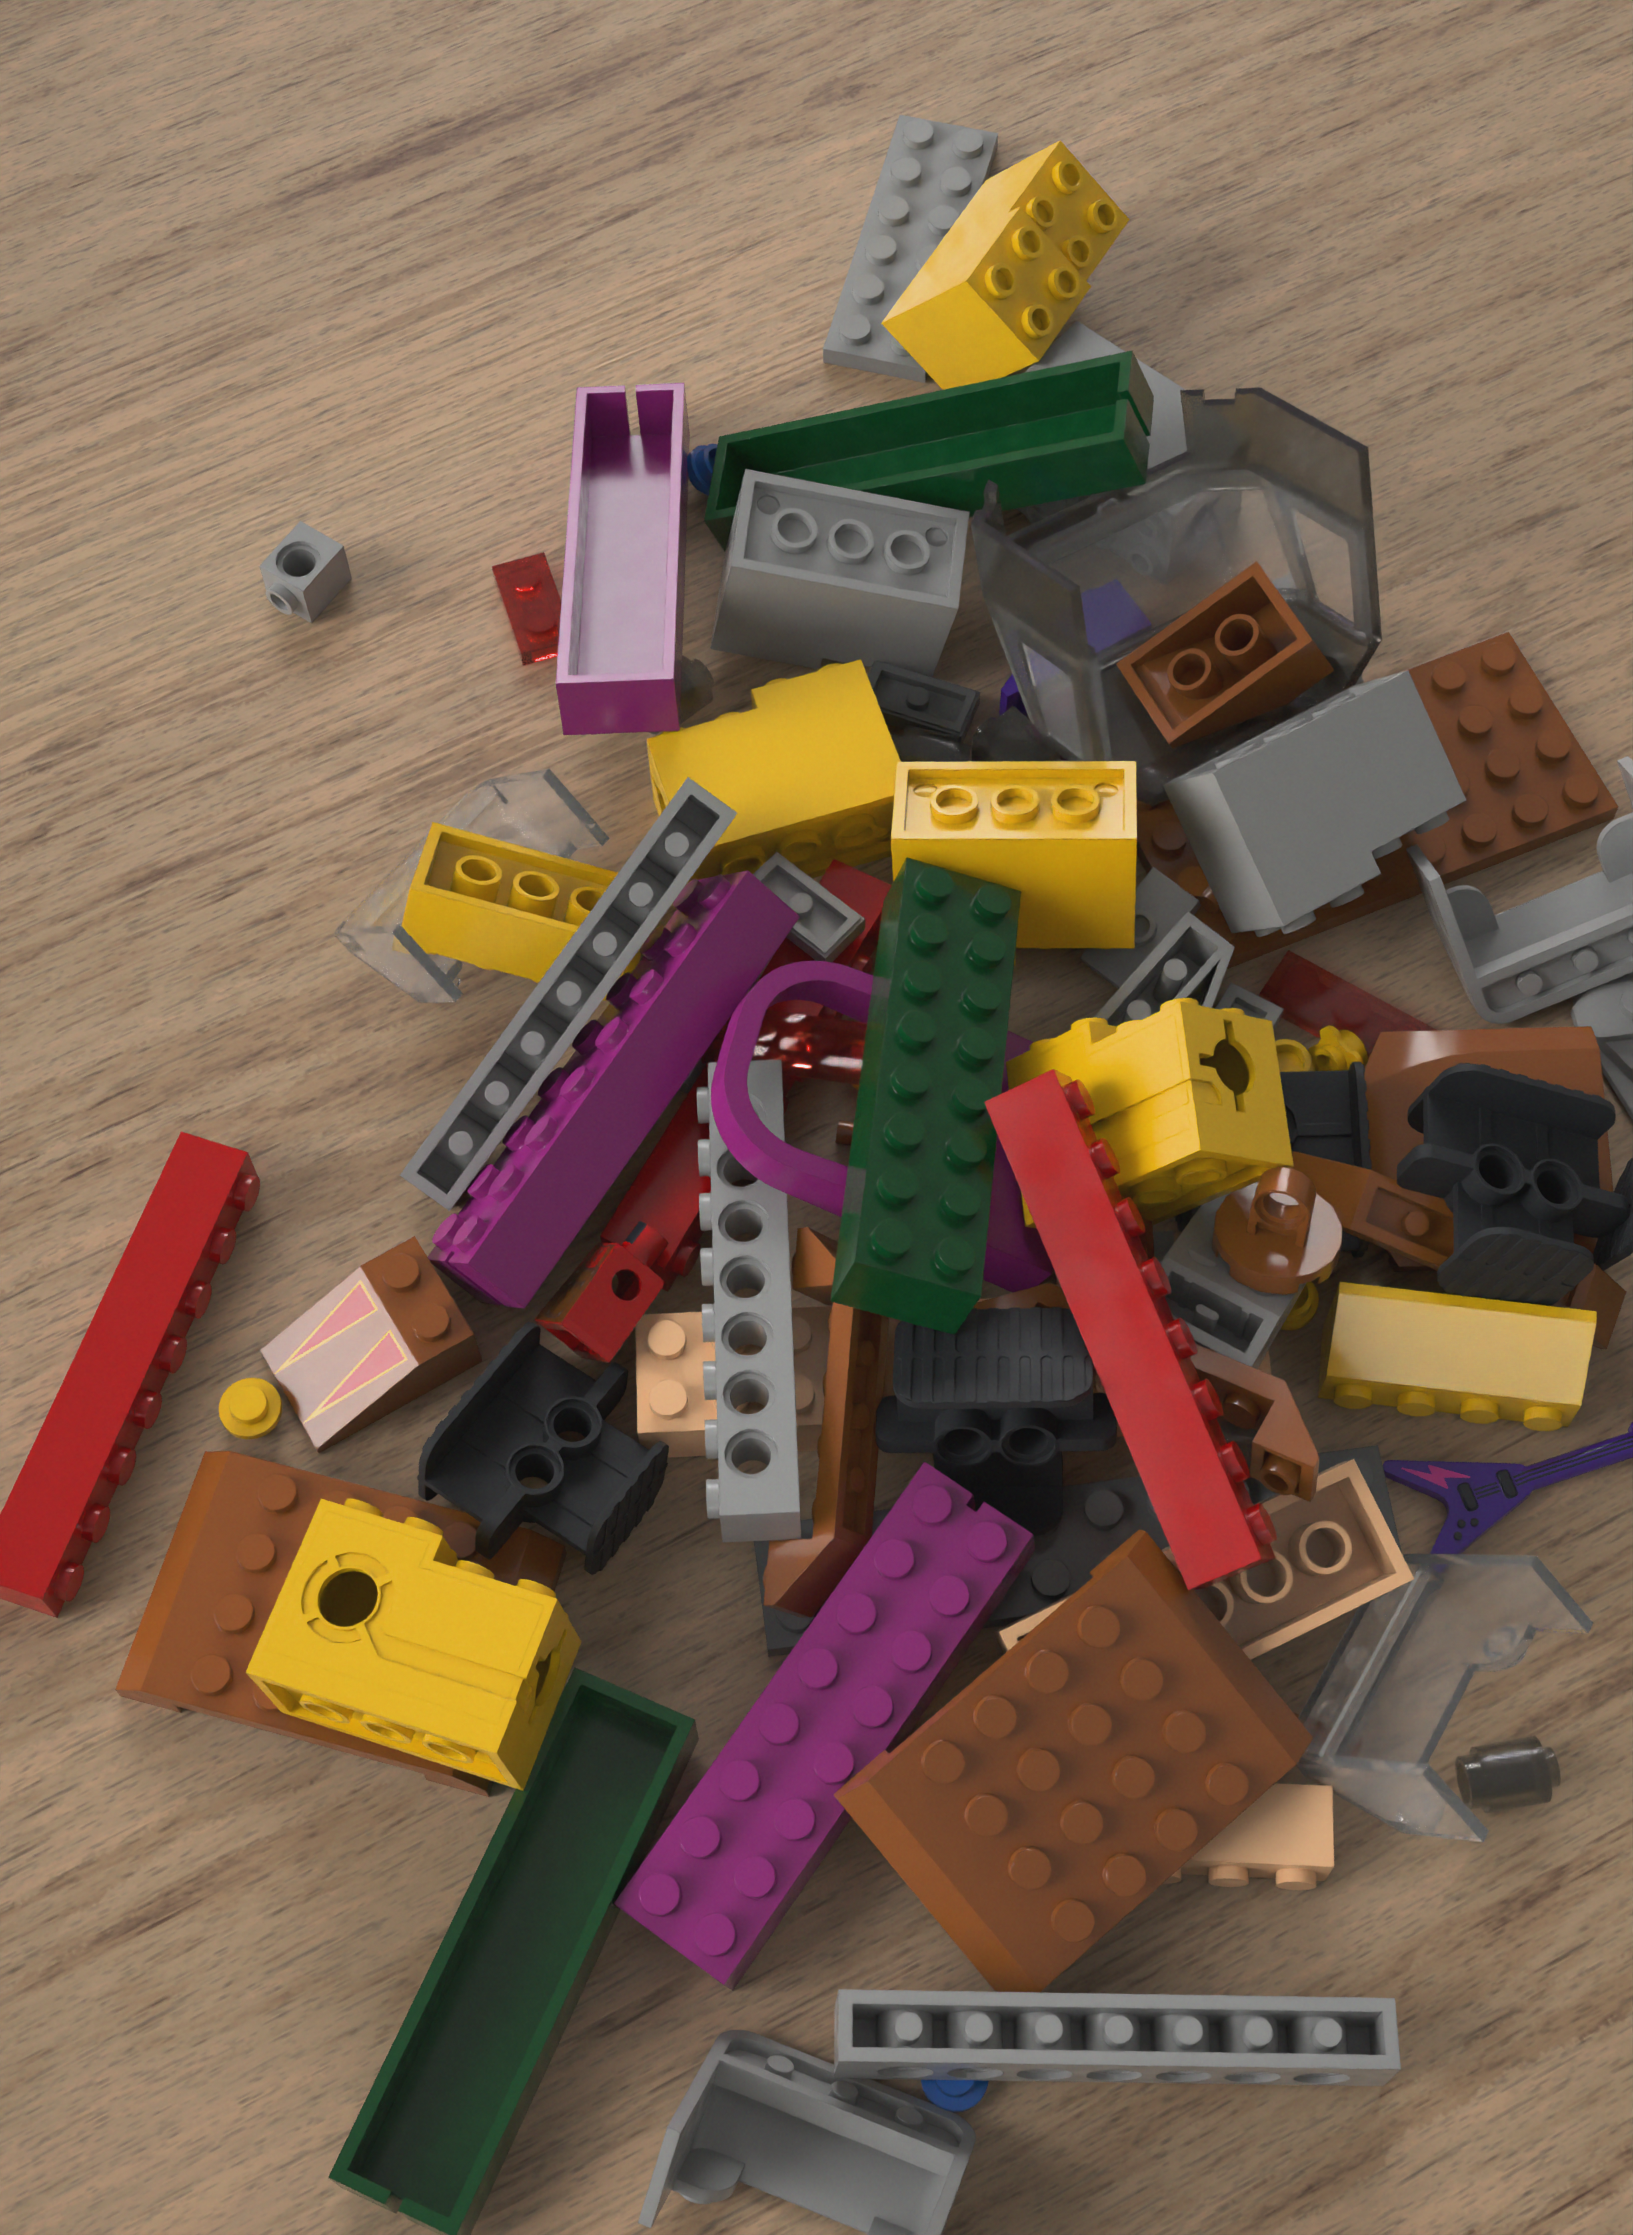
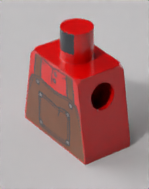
M639 1221L621 1245L618 1243H598L550 1299L534 1321L580 1358L610 1363L663 1288L664 1280L650 1268L668 1246V1241L655 1229ZM616 1274L618 1278V1288L614 1293L612 1289V1279Z

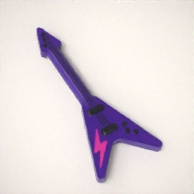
M1633 1422L1628 1428V1433L1528 1466L1515 1463L1386 1460L1383 1463L1386 1478L1435 1498L1443 1503L1446 1508L1447 1517L1423 1567L1425 1576H1435L1531 1495L1532 1491L1633 1458Z

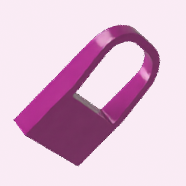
M801 961L781 966L765 975L754 985L734 1010L713 1075L711 1107L722 1140L736 1160L747 1171L777 1190L842 1217L848 1166L800 1150L779 1139L759 1119L751 1104L748 1093L747 1077L765 1012L770 1006L787 1000L812 1001L867 1025L873 975L833 962ZM1008 1030L1001 1094L1009 1090L1006 1062L1029 1051V1046L1033 1043ZM997 1134L983 1280L1013 1293L1038 1286L1052 1274L1053 1266L1037 1228L1025 1227L1021 1189Z

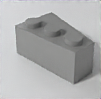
M1187 911L1094 1017L1104 1018L1108 1021V1025L1118 1026L1132 1020H1143L1159 1012L1160 1006L1163 1003L1178 998L1196 999L1200 1006L1212 1008L1235 947Z

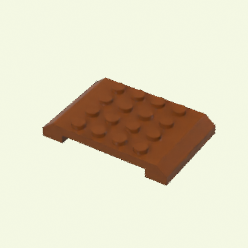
M205 1451L115 1689L117 1693L124 1698L182 1713L184 1708L424 1774L428 1781L489 1797L494 1781L282 1713L248 1676L246 1670L321 1499L344 1505L346 1499H357L378 1508L383 1513V1518L403 1524L407 1517L428 1521L443 1531L442 1536L450 1548L457 1553L458 1560L470 1561L481 1565L495 1575V1580L517 1586L519 1579H527L543 1584L555 1592L567 1555L565 1546L531 1529L518 1527L498 1553L488 1560L475 1551L476 1532L481 1522L466 1512L233 1451Z
M1140 1529L1089 1572L1093 1578L890 1754L886 1750L881 1752L833 1794L995 1992H1041L1289 1772L1299 1762L1313 1740L1312 1735L1196 1592L1187 1589L1182 1575L1149 1534Z

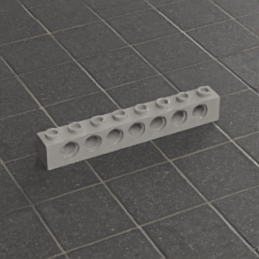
M687 777L399 1176L450 1211L735 818L737 812Z
M781 1059L751 1061L747 1077L751 1104L762 1123L775 1136L785 1142ZM717 1062L708 1063V1087H697L698 1124L709 1123L710 1139L698 1140L699 1176H711V1193H699L701 1231L712 1230L713 1248H701L702 1286H714V1304H702L703 1342H715L716 1361H703L705 1400H717V1419L705 1420L706 1459H718L719 1479H706L708 1519H720L722 1542L801 1539L787 1193L777 1190L753 1176L736 1160L722 1140L711 1107V1084ZM742 1179L754 1181L753 1184L745 1187L732 1185L733 1182ZM742 1233H750L757 1236L755 1239L747 1242L732 1239ZM744 1288H752L760 1292L750 1298H741L734 1295L735 1292ZM747 1344L757 1345L762 1348L760 1352L754 1355H741L735 1352L737 1348ZM746 1402H758L765 1406L764 1409L754 1414H744L736 1410L738 1406ZM750 1460L761 1461L767 1465L766 1469L756 1474H746L737 1469L742 1463Z
M839 1989L834 2008V2078L1384 2086L1401 2070L1395 1998Z

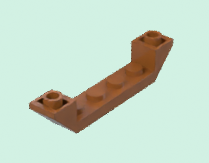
M1292 1151L1294 1167L1291 1168L1302 1172L1311 1179L1315 1185L1316 1193L1334 1208L1342 1224V1231L1437 1271L1454 1253L1453 1213L1447 1207L1444 1200L1402 1188L1397 1184L1396 1180L1370 1169ZM1594 1264L1591 1273L1552 1306L1597 1311V1323L1592 1346L1599 1349H1607L1627 1291L1598 1265Z
M809 1227L797 1229L796 1251L792 1258V1289L827 1306L832 1305L828 1317L830 1339L827 1371L823 1377V1393L825 1397L822 1431L817 1443L819 1466L816 1498L812 1504L813 1536L811 1539L769 1540L767 1565L763 1573L765 1589L763 1606L800 1618H809L816 1613L830 1597L872 1537L879 1450L875 1432L876 1410L883 1398L889 1317L830 1302L838 1242Z
M1051 1283L977 1302L973 1307L977 1309H1009L1011 1307H1020V1309L1030 1307H1062L1070 1309L1062 1288ZM1196 1344L1197 1354L1190 1358L1200 1381L1208 1379L1215 1388L1223 1407V1417L1239 1428H1254L1258 1430L1252 1441L1250 1477L1259 1480L1272 1492L1280 1495L1292 1494L1311 1502L1316 1493L1320 1457L1286 1381Z

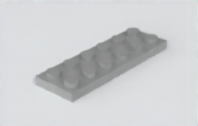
M899 115L823 347V363L923 383L926 382L928 373L881 323L988 179L998 148V133Z

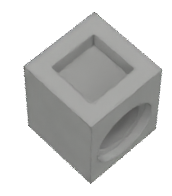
M302 521L291 530L259 566L266 587V597L269 602L282 613L287 615L295 613L310 623H313L352 579L344 546Z

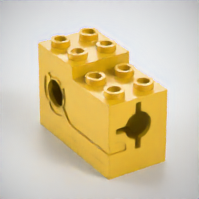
M1060 140L984 182L881 324L942 390L1005 377L1040 361L1091 288V285L1087 282L1088 278L1130 219Z
M861 659L845 664H828L816 672L791 679L778 678L771 680L762 687L751 689L752 710L742 713L728 712L720 715L713 721L687 728L680 727V731H664L658 736L646 739L653 800L659 816L687 777L737 812L735 818L688 883L694 879H705L719 874L726 875L747 870L754 874L776 852L811 878L824 875L833 859L854 867L892 856L891 830L897 762H901Z
M1136 761L897 762L891 830L893 882L905 859L908 857L1021 891L1016 948L1135 949ZM1015 949L1014 966H1015V964H1016V949Z
M1178 998L1163 1003L1160 1006L1159 1012L1143 1020H1132L1118 1026L1108 1025V1021L1104 1018H1085L1075 1021L1070 1026L1071 1030L1055 1038L1033 1042L1029 1046V1051L1006 1062L1009 1090L1052 1069L1071 1077L1072 1081L1079 1079L1084 1084L1095 1108V1114L1088 1118L1097 1140L1101 1138L1107 1140L1120 1166V1173L1113 1177L1123 1199L1130 1197L1137 1206L1142 1218L1152 1221V1225L1258 1182L1262 1173L1268 1169L1294 1167L1273 1024L1270 1020L1247 1016L1242 1009H1214L1200 1006L1196 999ZM1021 1192L1025 1227L1036 1228Z
M321 1499L246 1670L248 1676L282 1713L524 1791L581 1645V1640L572 1626L568 1614L563 1610L558 1599L555 1598L556 1593L543 1584L527 1579H519L517 1586L495 1580V1575L487 1568L470 1561L458 1560L457 1553L450 1548L442 1536L443 1531L428 1521L407 1517L403 1524L383 1518V1513L378 1508L357 1499H346L344 1505Z

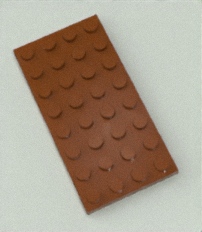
M1509 632L1408 669L1466 801L1446 811L1450 820L1443 825L1422 834H1416L1414 829L1400 836L1399 838L1402 843L1400 848L1375 859L1381 874L1361 884L1364 894L1337 907L1332 908L1329 902L1313 910L1316 920L1296 931L1283 934L1282 930L1279 929L1262 937H1257L1255 931L1231 933L1221 909L1213 914L1201 906L1194 916L1235 947L1227 969L1422 894L1406 851L1407 848L1416 844L1438 872L1443 885L1614 819L1619 806ZM1315 705L1137 771V856L1146 873L1148 874L1154 867L1198 899L1209 887V883L1163 785Z

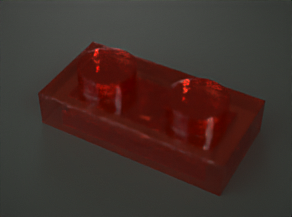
M545 553L492 566L494 581L523 666L557 657L561 599Z

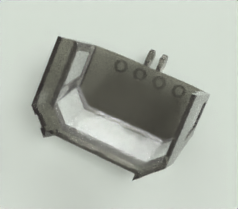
M1261 387L1236 388L1235 399L1205 400L1204 389L1180 390L1187 451L1147 469V480L1144 485L1094 494L1006 536L998 485L988 479L983 492L985 500L983 509L976 510L971 521L982 594L1032 724L1033 735L1068 761H1136L1137 800L1151 806L1169 800L1163 786L1169 781L1356 685L1382 641L1369 449L1362 443ZM1257 561L1331 664L1334 671L1287 705L1172 749L1116 663Z

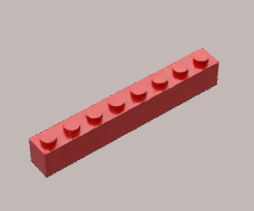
M833 859L819 884L865 919V930L833 963L845 965L869 974L873 964V958L870 956L878 945L883 901L892 885ZM785 938L759 980L781 966L795 962L816 960ZM787 1000L767 1008L751 1061L781 1059L784 1114L789 1103L786 1095L795 1080L803 1083L809 1076L817 1057V1051L814 1050L823 1034L831 1036L836 1031L843 1017L842 1013L819 1003L806 1000ZM725 1035L600 1235L601 1243H618L621 1245L639 1221L646 1223L660 1233L669 1244L650 1269L664 1280L665 1283L662 1289L667 1292L678 1274L686 1277L690 1273L701 1249L698 1241L704 1231H701L699 1193H711V1176H699L698 1140L710 1139L709 1123L698 1124L697 1087H708V1063L718 1061Z
M1052 1069L985 1101V1106L1187 1589H1204L1275 1559L1276 1557L1270 1543L1277 1540L1274 1525L1261 1503L1253 1505L1243 1482V1480L1250 1478V1471L1245 1457L1235 1441L1232 1440L1227 1443L1216 1419L1224 1415L1221 1401L1208 1379L1202 1381L1199 1379L1190 1358L1197 1354L1196 1343L1185 1321L1181 1317L1175 1320L1164 1297L1171 1293L1168 1277L1156 1257L1151 1259L1147 1257L1139 1235L1146 1233L1144 1221L1133 1200L1130 1197L1123 1199L1113 1177L1120 1173V1166L1105 1138L1097 1140L1088 1118L1095 1114V1108L1084 1084L1079 1079L1072 1081L1071 1077Z
M180 1132L0 1514V1599L58 1618L64 1602L72 1601L78 1593L84 1576L82 1563L91 1543H98L106 1532L111 1513L108 1506L118 1485H125L134 1470L136 1463V1451L134 1449L143 1429H150L159 1415L162 1405V1395L160 1392L169 1372L176 1373L182 1365L187 1350V1340L185 1337L194 1318H201L207 1310L212 1294L211 1280L218 1265L226 1264L232 1255L236 1243L235 1228L242 1212H249L257 1200L260 1190V1179L248 1152Z

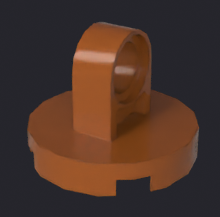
M1285 1167L1268 1169L1262 1173L1259 1182L1227 1195L1216 1211L1212 1238L1214 1254L1218 1257L1220 1253L1221 1258L1230 1265L1229 1275L1233 1279L1254 1290L1282 1295L1297 1293L1299 1284L1312 1282L1318 1277V1284L1328 1279L1338 1263L1342 1246V1224L1334 1208L1316 1193L1315 1185L1302 1172Z

